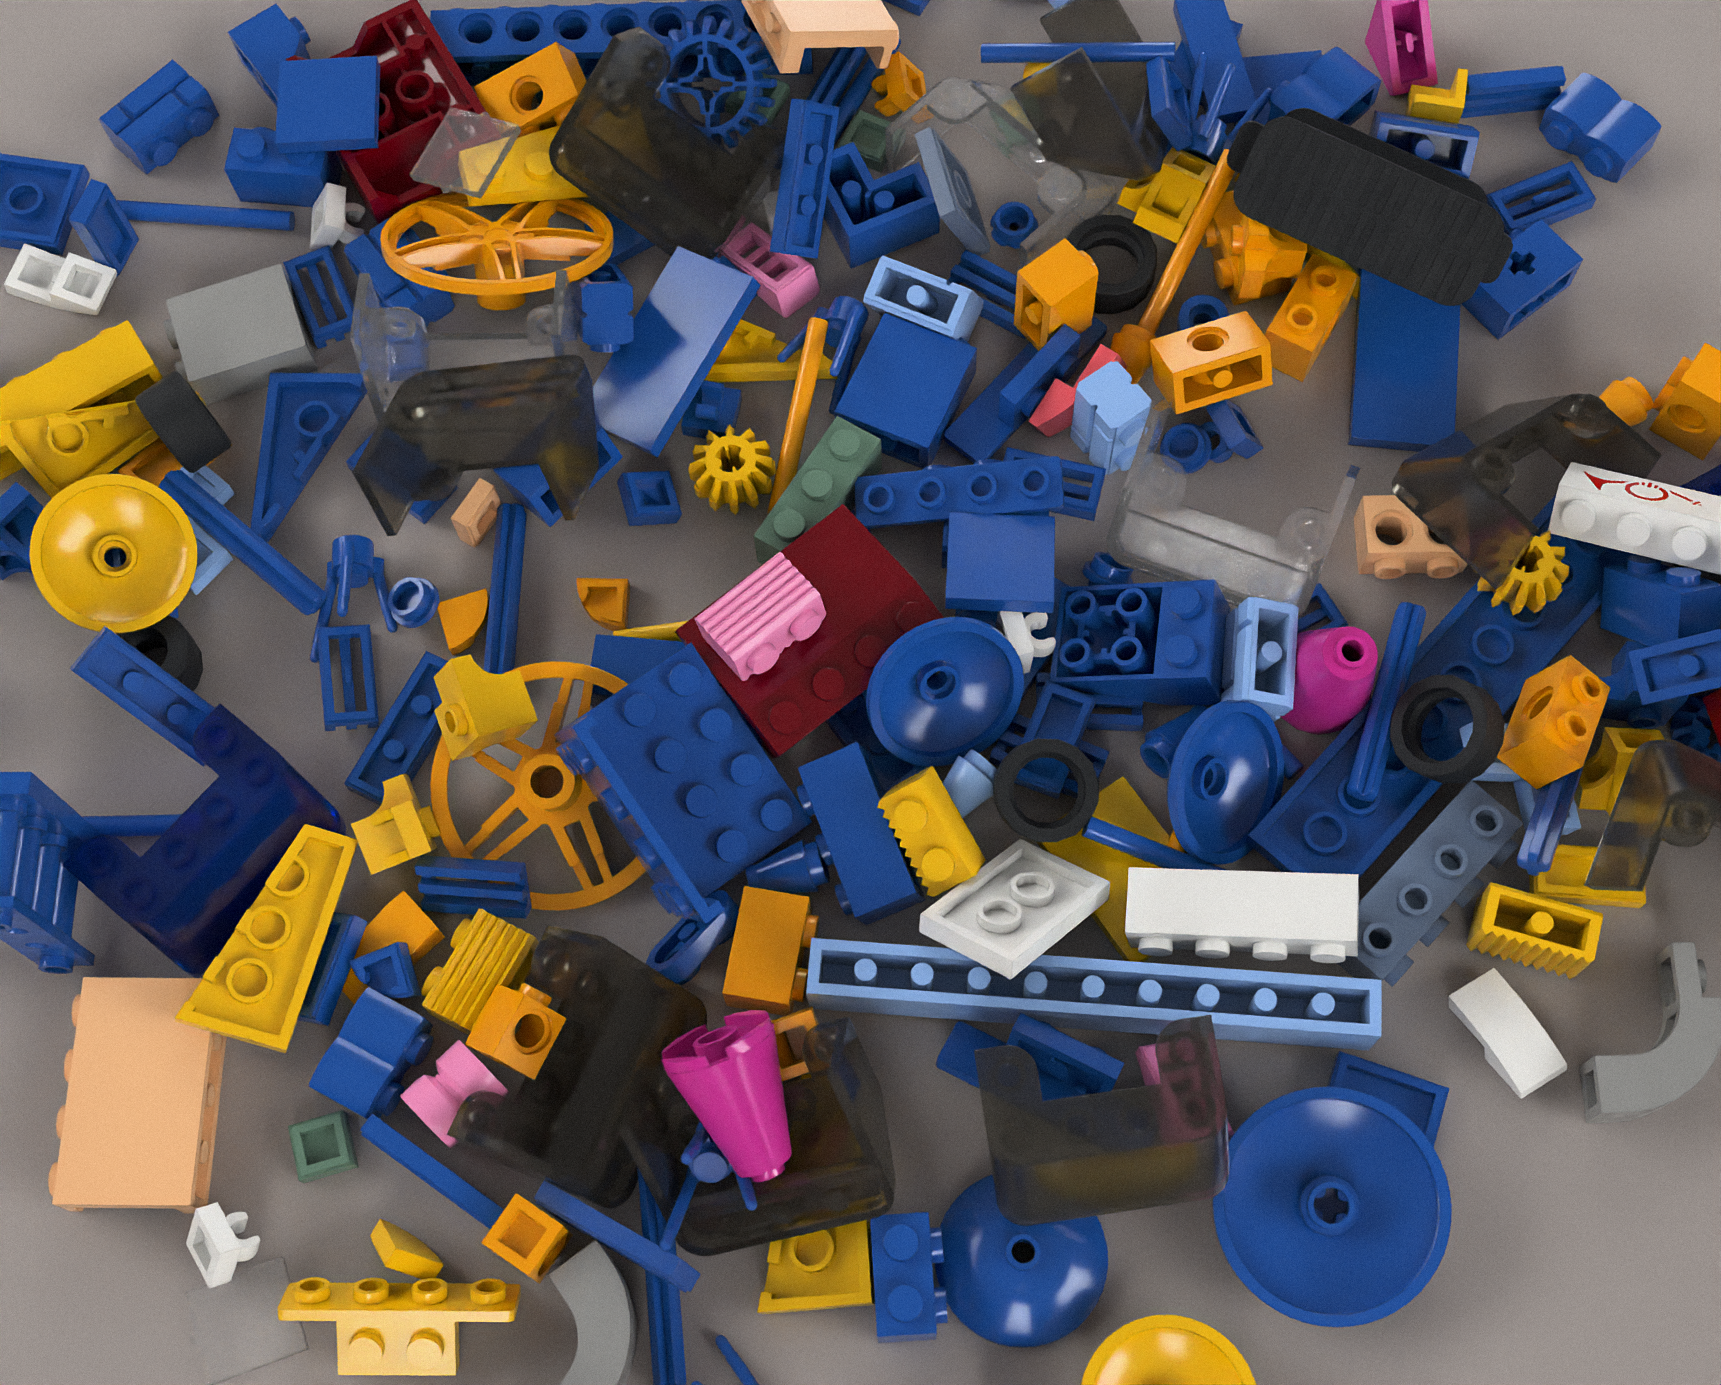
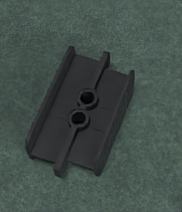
M1294 109L1284 117L1272 119L1265 125L1256 121L1245 122L1240 127L1227 155L1228 166L1240 173L1234 187V201L1237 208L1245 216L1445 306H1455L1466 302L1475 293L1480 282L1491 283L1499 277L1512 252L1513 243L1509 235L1504 233L1502 218L1495 209L1487 205L1486 194L1478 184L1312 109Z

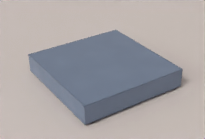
M928 127L915 133L940 218L968 251L978 256L990 252L989 248L991 246L967 170L935 129Z

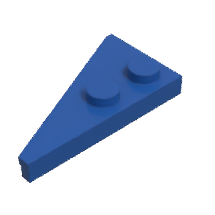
M270 373L250 527L267 543L369 391L370 382L365 373Z

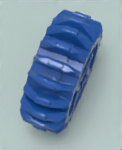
M713 16L704 17L702 29H700L694 19L686 20L684 27L686 37L678 29H671L668 32L669 39L674 45L673 48L664 43L657 44L656 51L665 58L664 62H649L648 69L652 72L660 73L659 81H648L646 88L651 91L659 90L661 98L651 101L650 107L652 110L666 109L667 113L659 120L661 127H668L675 122L677 123L673 131V138L676 141L683 140L690 132L689 144L692 149H699L704 143L705 137L710 152L720 150L721 139H723L729 149L738 146L737 132L746 140L752 139L755 136L754 130L748 122L749 120L758 125H765L767 122L766 116L758 110L759 105L763 107L774 106L775 100L772 97L764 96L763 89L776 87L777 79H763L762 71L772 68L774 62L772 59L757 60L756 56L765 48V44L762 41H755L748 47L746 46L751 35V30L748 27H741L733 36L734 21L732 19L724 18L720 23L719 29H717V22ZM718 44L727 47L738 57L746 76H736L727 71L724 66L723 55L718 54ZM702 45L703 54L698 55V65L695 72L687 77H678L679 69L686 56L693 49ZM711 77L713 79H720V82H732V86L720 87V90H715L713 93L709 89L693 87L691 84L692 82H703L704 78ZM737 91H746L745 100L737 114L726 123L721 124L720 114L725 113V103L729 95ZM679 93H689L697 99L700 106V114L705 115V123L698 121L690 115L683 106Z

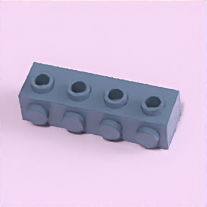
M1470 780L1359 902L1358 956H1345V961L1337 964L1353 978L1385 980L1393 987L1413 965L1414 961L1407 954L1417 942L1421 941L1426 947H1429L1450 922L1442 915L1452 903L1456 902L1460 907L1464 908L1485 884L1477 877L1488 863L1498 870L1518 848L1519 844L1512 837L1522 826L1523 822L1475 782Z

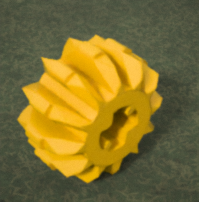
M729 424L726 428L725 436L720 438L713 432L708 431L706 436L707 445H694L692 451L694 462L690 463L688 467L690 479L695 482L694 491L699 499L709 498L710 507L715 512L725 503L729 504L730 511L735 515L740 509L739 503L746 502L749 506L756 509L759 504L757 494L770 495L772 490L770 478L776 474L775 461L769 457L771 455L770 446L766 440L756 442L755 433L750 428L740 436H736L734 428Z
M1530 522L1522 525L1518 533L1507 524L1505 527L1500 528L1496 537L1491 535L1487 537L1480 547L1482 555L1477 557L1473 567L1474 572L1481 575L1477 582V591H1492L1494 593L1491 599L1492 607L1500 605L1502 601L1508 602L1512 616L1519 614L1524 605L1535 614L1543 609L1546 601H1555L1563 590L1561 583L1569 575V566L1561 562L1565 556V547H1550L1548 543L1551 540V530L1542 533L1538 537L1533 535Z

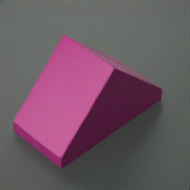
M1377 0L1365 44L1389 95L1397 96L1410 91L1411 85L1429 87L1438 84L1428 0Z

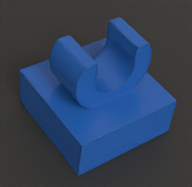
M704 380L684 413L681 424L683 435L706 439L708 431H711L720 438L725 436V431L729 424L735 430L742 403L741 390L724 387L723 383Z
M1225 399L1213 403L1206 408L1213 422H1206L1200 426L1207 432L1210 439L1214 435H1219L1220 443L1216 449L1212 450L1209 460L1215 463H1222L1228 460L1233 452L1245 459H1249L1264 449L1239 406Z

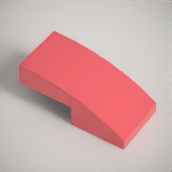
M1100 344L1074 387L1072 388L1055 378L1028 422L1048 438L1065 430L1072 425L1078 383L1110 361H1118L1125 370L1128 367L1127 364L1116 352Z

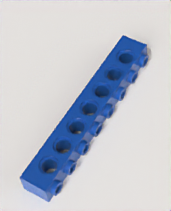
M687 0L684 2L658 3L642 1L630 4L594 3L591 5H545L543 7L515 8L501 6L487 9L452 8L449 10H431L430 16L432 25L470 86H476L554 42L575 53L587 82L659 79L660 73L652 72L648 69L650 61L663 63L665 60L656 51L657 44L664 43L673 48L674 45L669 39L668 32L671 29H678L686 37L685 21L694 19L700 29H702V21L705 16H713L715 18L717 29H719L720 23L724 18L732 19L734 21L733 36L741 27H748L751 30V35L746 43L747 47L755 41L763 42L741 0ZM718 44V54L723 55V62L727 71L733 75L742 76L745 71L738 57L727 47ZM702 45L693 49L686 56L679 69L678 77H687L695 72L698 65V55L703 54ZM766 46L756 56L758 61L772 59ZM813 48L804 49L799 73L780 74L775 63L772 68L763 70L762 73L767 75L813 74Z

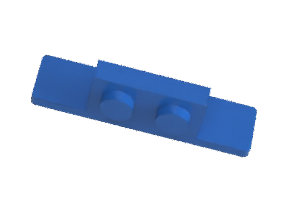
M1093 316L1092 326L1081 334H1078L1064 324L1040 351L1029 342L944 432V441L973 463L979 460L990 459L1028 417L1031 418L1055 378L1066 383L1074 375L1080 362L1106 335L1107 325Z
M1058 456L1012 461L985 459L976 461L973 465L956 467L930 465L918 471L858 477L855 482L856 518L867 529L949 521V513L1013 515L1061 510L1064 507L1062 462Z
M1023 1013L1019 1014L1007 1043L962 1021H958L935 1063L937 1068L1135 1166L1143 1164L1159 1129L1154 1115L1111 1095L1125 1064L1124 1062L1109 1056L1098 1047L1089 1046L1056 1030L1049 1023L1037 1021Z

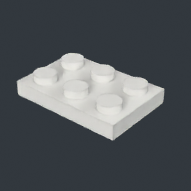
M1019 839L979 869L978 874L959 884L920 914L919 932L1009 979H1013L1109 900L1110 881Z

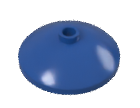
M948 617L924 623L897 639L876 664L866 694V709L870 725L882 745L899 759L921 766L954 764L958 755L964 758L971 749L977 753L982 752L992 745L1008 728L1018 711L1023 695L1024 673L1022 663L1015 648L999 630L983 621L966 617ZM940 671L934 679L927 680L932 674Z
M1226 700L1209 707L1186 730L1173 755L1167 781V807L1170 821L1181 846L1192 857L1200 861L1223 865L1235 862L1253 850L1250 843L1246 841L1248 834L1281 798L1284 781L1283 746L1273 720L1259 706L1245 701Z
M1007 1170L986 1176L966 1188L955 1199L940 1224L944 1263H935L939 1287H945L947 1305L960 1322L969 1330L990 1342L1014 1348H1031L1058 1341L1077 1329L1091 1314L1100 1299L1108 1271V1249L1101 1223L1089 1203L1075 1189L1053 1176L1031 1170ZM1020 1242L1029 1244L1034 1251V1258L1028 1263L1017 1262L1012 1256V1248L1015 1244Z

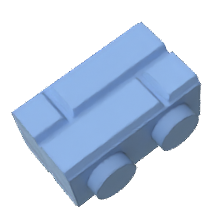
M882 255L865 292L863 303L879 314L887 313L955 340H959L961 337L968 342L983 308L984 300L972 289L954 282L950 284L946 279Z
M1110 361L1078 383L1070 438L1083 453H1089L1088 459L1094 466L1106 468V475L1112 474L1119 468L1121 471H1126L1145 455L1143 448L1144 438L1150 430V426L1147 423L1152 400L1137 383L1131 384L1132 377L1118 361Z
M1248 597L1239 604L1238 608L1233 609L1226 615L1222 688L1225 692L1221 694V702L1239 700L1253 703L1262 708L1271 717L1273 722L1280 719V716H1284L1293 710L1299 607L1259 597Z

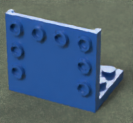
M692 643L687 644L554 734V737L560 744L556 748L558 755L574 776L577 774L581 775L655 883L650 889L669 915L673 912L676 917L681 916L684 919L688 918L706 924L725 910L719 900L706 898L709 894L812 823Z

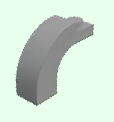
M1672 942L1655 956L1663 1023L1660 1036L1654 1047L1648 1052L1635 1055H1595L1579 1067L1586 1123L1625 1122L1650 1115L1694 1088L1712 1067L1721 1048V997L1702 996L1707 986V972L1703 960L1697 959L1695 942Z
M595 1240L548 1275L571 1309L578 1332V1345L574 1362L568 1374L559 1385H626L633 1367L637 1345V1320L631 1292L625 1278L611 1256Z

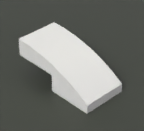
M24 243L4 286L7 293L32 302L71 312L98 315L117 276V270L70 252L65 259Z
M1492 968L1448 996L1451 1011L1484 1046L1485 1060L1520 1099L1567 1070L1566 1061L1547 1032L1495 968Z

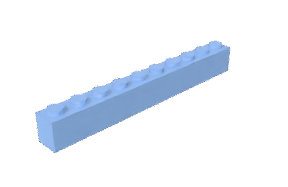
M811 938L806 995L809 1007L812 1006L813 1009L1015 1024L1019 1014L1023 1013L1037 1021H1044L1053 1027L1365 1051H1369L1382 1036V980L1052 955L1039 956L1013 979H1009L951 948Z

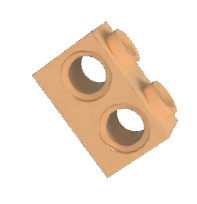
M1468 494L1362 496L1354 515L1358 574H1374L1380 579H1395L1405 574L1427 573L1431 578H1448L1458 573H1463L1474 553ZM1429 534H1440L1447 538L1450 544L1437 543ZM1377 535H1389L1393 537L1398 544H1385L1379 540Z

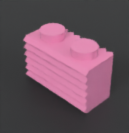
M779 552L694 619L705 641L742 681L748 680L751 674H762L769 670L776 663L783 649L790 647L793 641H802L812 636L820 627L822 620H824L826 611L817 589L805 579L803 574L799 573L797 568L785 558L783 553Z

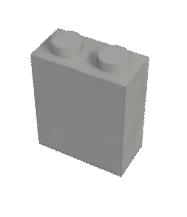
M281 263L165 299L171 319L163 321L164 328L174 350L179 348L182 357L181 361L175 362L176 371L184 377L194 391L201 395L206 405L266 387L269 383L270 373H310L318 370L294 289Z

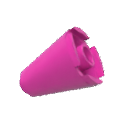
M1351 626L1309 630L1297 634L1293 710L1280 717L1297 730L1315 735L1330 734L1343 730L1365 708L1373 695L1378 651L1371 636L1365 631Z
M750 1010L723 1017L726 1026L708 1032L706 1024L687 1032L664 1048L661 1053L663 1057L661 1060L665 1072L737 1175L744 1178L751 1177L753 1182H763L778 1176L785 1170L784 1163L791 1157L792 1149L775 1027L765 1010Z

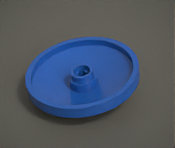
M1328 1086L1312 1087L1282 1095L1266 1103L1251 1114L1230 1138L1220 1157L1212 1189V1212L1216 1235L1221 1249L1237 1277L1256 1297L1274 1310L1295 1320L1317 1326L1352 1327L1363 1325L1398 1311L1414 1299L1431 1280L1440 1265L1449 1240L1452 1219L1450 1189L1441 1160L1434 1147L1417 1125L1400 1110L1373 1095L1358 1090Z

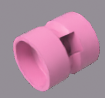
M457 1040L436 1060L438 1074L435 1077L423 1075L400 1095L416 1115L450 1149L470 1131L469 1128L473 1125L471 1114L474 1111L487 1114L509 1093L503 1084L460 1040Z

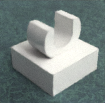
M327 182L312 207L311 249L317 250L328 245L332 249L338 239L348 244L364 234L363 229L352 227L346 221L350 220L359 223L365 213V208L360 204L346 203V187Z
M998 611L997 629L1015 648L1022 663L1024 674L1030 672L1033 656L1046 657L1054 652L1056 644L1054 637L1038 640L1031 635L1033 630L1046 627L1048 620L1046 613L1033 612L1024 619L1022 612Z
M218 1202L196 1208L186 1245L209 1289L231 1282L237 1262L252 1259L257 1254L261 1242L258 1235L248 1239L237 1238L235 1234L245 1230L248 1220L246 1212H234L225 1217Z

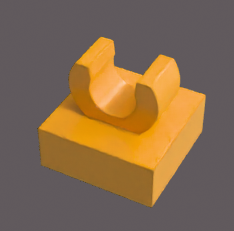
M900 51L892 54L888 68L884 69L885 75L878 76L871 82L872 88L881 96L888 94L884 99L875 102L874 106L885 117L893 116L902 110L914 121L930 113L924 73Z

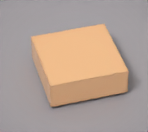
M481 478L477 480L451 517L460 540L474 548L481 543L496 522L497 508L501 505L495 486Z

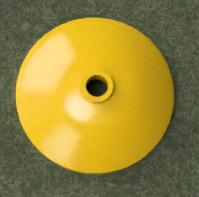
M95 475L65 487L41 511L34 525L30 540L31 570L35 582L46 601L54 610L70 622L95 632H100L106 626L116 634L130 633L148 628L160 622L171 614L183 601L192 585L197 567L196 537L183 509L168 493L158 486L129 475ZM111 549H120L125 553L126 560L119 567H111L105 562L106 553Z
M1154 1315L1134 1320L1107 1337L1090 1358L1080 1385H1256V1382L1241 1353L1225 1336L1214 1328L1183 1316Z

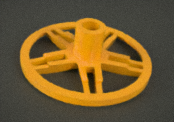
M459 190L432 196L403 208L394 214L383 226L380 241L382 256L385 262L402 277L437 290L476 295L477 303L486 309L511 310L522 306L526 302V293L569 284L600 268L613 251V227L609 219L600 210L577 198L509 203L516 206L511 208L497 221L491 222L463 208L469 207L466 191ZM559 211L581 220L595 233L576 229L547 227L549 225L548 219ZM419 221L435 227V233L440 235L397 249V243L402 234ZM572 256H589L568 268L525 278L524 260L570 261ZM474 264L475 279L440 275L421 268L432 267L435 271Z
M549 661L521 666L505 673L520 670L524 683L539 679L563 678L557 702H554L542 746L539 749H534L516 739L498 743L523 756L514 771L482 750L472 755L476 762L513 785L515 790L481 825L482 829L464 845L455 828L450 812L448 774L451 757L442 735L435 752L430 782L434 819L441 833L442 841L451 857L475 859L472 854L520 809L529 820L503 840L482 860H497L542 824H547L550 826L566 861L574 869L584 890L564 894H543L530 891L532 909L561 911L591 906L622 892L636 882L646 870L636 857L628 866L612 877L604 855V849L588 809L589 804L598 800L582 776L579 774L574 776L566 767L556 751L560 744L554 737V734L563 727L575 680L584 681L577 718L591 710L593 685L602 687L615 694L628 685V683L611 673L580 663ZM578 821L581 822L604 881L594 886L566 829L567 826ZM488 880V882H487V883L508 884V883H506V882H504V881H491V880Z

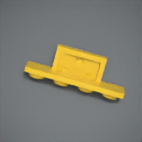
M310 1277L290 1283L287 1286L277 1307L278 1320L336 1321L338 1375L456 1376L460 1364L459 1322L514 1321L521 1298V1286L519 1284H505L502 1280L494 1278L481 1279L474 1283H446L438 1278L421 1279L415 1283H388L382 1278H365L356 1283H331L325 1278Z

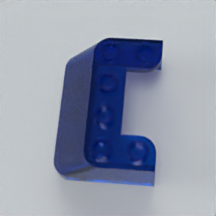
M221 703L198 725L193 735V749L196 755L219 777L141 857L117 837L97 835L85 841L62 864L64 868L180 969L194 978H203L202 976L214 958L219 955L246 910L250 909L264 888L265 882L304 824L344 836L346 833L345 821L338 810L278 751Z

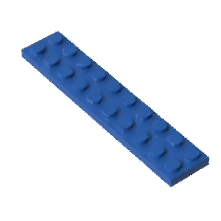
M1556 494L1530 522L1533 535L1540 537L1542 533L1548 531ZM1551 534V540L1548 544L1550 547H1565V556L1561 562L1569 566V575L1561 583L1563 590L1559 597L1552 602L1546 601L1543 609L1535 614L1524 605L1519 614L1512 616L1508 602L1502 601L1500 605L1492 607L1491 599L1494 593L1492 591H1477L1478 586L1476 582L1417 647L1406 691L1414 683L1431 675H1453L1485 689L1499 704L1502 716H1504L1518 700L1525 680L1544 670L1602 605L1604 567L1627 563L1629 556L1637 554ZM1448 698L1439 702L1428 713L1422 726L1421 742L1424 752L1430 758L1437 761H1447L1457 756L1464 749L1459 729L1473 722L1471 708L1465 701L1458 698ZM1371 699L1365 708L1351 720L1248 834L1246 841L1250 843L1252 848L1281 872L1358 874V879L1360 880L1444 784L1409 770L1397 757L1391 744L1381 785L1375 800L1365 802L1348 795L1347 787Z

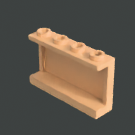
M741 0L780 74L799 73L805 48L865 47L876 68L887 69L892 51L898 46V26L892 20L881 0Z
M83 977L81 994L75 996L72 1004V1022L74 1027H76L73 1049L67 1052L64 1062V1076L68 1083L66 1105L60 1107L56 1120L57 1135L61 1139L58 1162H54L51 1166L48 1178V1188L50 1195L53 1197V1205L70 1212H82L84 1208H171L182 1213L195 1214L196 1208L208 1205L227 1036L175 1022V1016L185 1001H188L203 978Z

